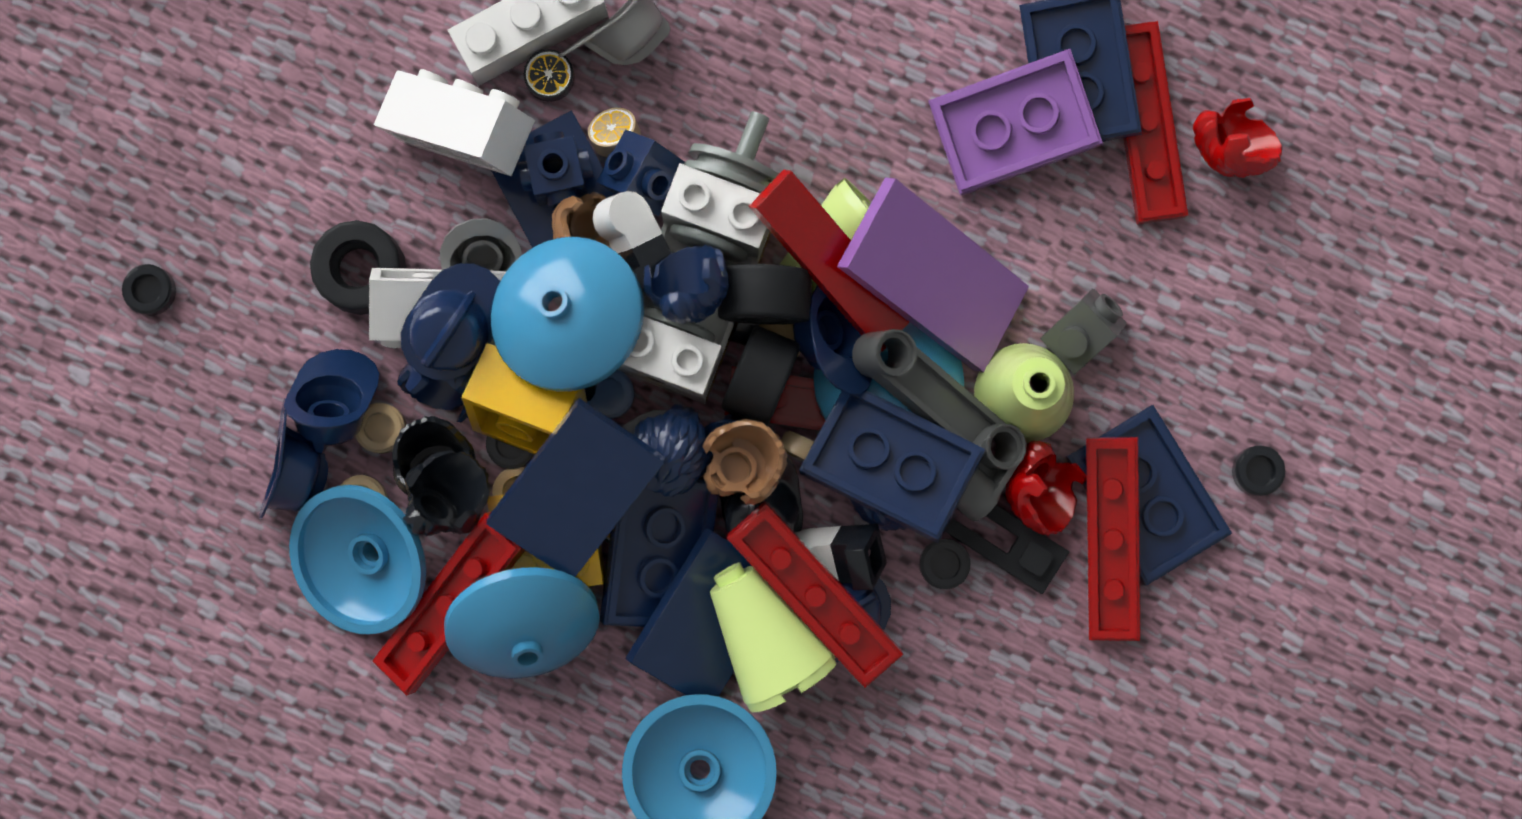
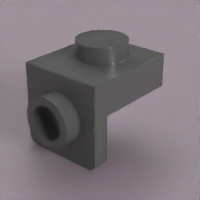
M1092 288L1040 339L1075 375L1113 341L1127 323L1122 318L1123 312L1120 306L1110 296L1106 294L1100 295Z

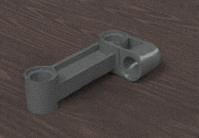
M892 329L869 332L862 335L855 342L852 349L854 366L860 374L867 378H873L915 415L985 449V454L956 508L973 522L984 518L995 507L1002 490L1018 465L1023 461L1026 453L1024 435L1019 428L1002 421L916 347L915 341L908 333L903 330ZM883 343L888 350L886 365L880 355ZM993 438L995 439L996 452L994 456L991 451V442Z

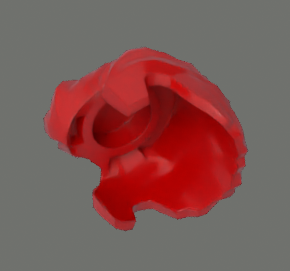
M1251 98L1233 100L1221 115L1217 111L1205 110L1199 114L1193 123L1194 140L1201 156L1209 167L1223 176L1245 178L1249 175H1261L1273 169L1281 162L1282 145L1276 133L1263 120L1251 119L1245 114L1247 110L1254 107Z
M1031 441L1026 444V453L1023 461L1018 465L1006 484V498L1012 507V511L1021 519L1026 527L1042 535L1057 534L1068 526L1075 513L1078 500L1072 490L1073 482L1077 481L1084 484L1087 476L1077 463L1056 462V455L1051 444Z

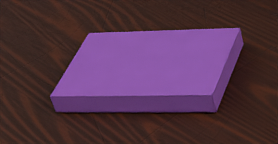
M1071 49L928 100L961 196L1104 145Z

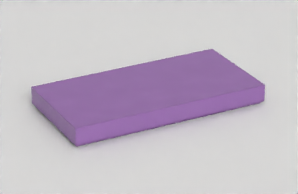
M896 178L884 179L837 265L839 269L969 368L980 372L985 371L1029 288L1025 282Z

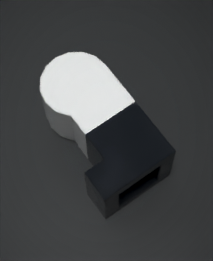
M626 191L608 197L597 204L593 212L595 230L602 238L609 241L610 248L628 263L640 283L641 290L644 289V267L650 266L651 275L654 278L656 265L671 254L648 203L639 194Z
M878 524L819 527L795 532L840 583H852L853 590L874 589L887 564Z

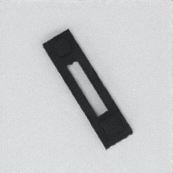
M997 504L986 517L1017 536L1008 553L951 518L944 532L1039 594L1045 592L1069 554L1068 550L1045 535L1026 527L1020 519Z

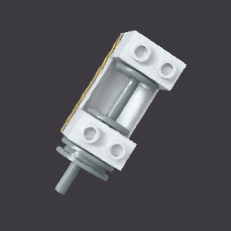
M751 111L735 153L707 144L694 143L691 145L688 153L695 160H687L684 162V165L679 163L661 210L664 222L661 232L671 253L686 247L692 248L694 246L702 247L707 245L721 250L726 266L760 264L771 232L748 206L779 174L754 160L768 125L769 117ZM642 289L644 319L641 333L633 351L617 370L705 404L737 322L720 319L718 317V308L713 315L699 323L679 324L678 322H671L665 319L660 308L653 305L652 299Z

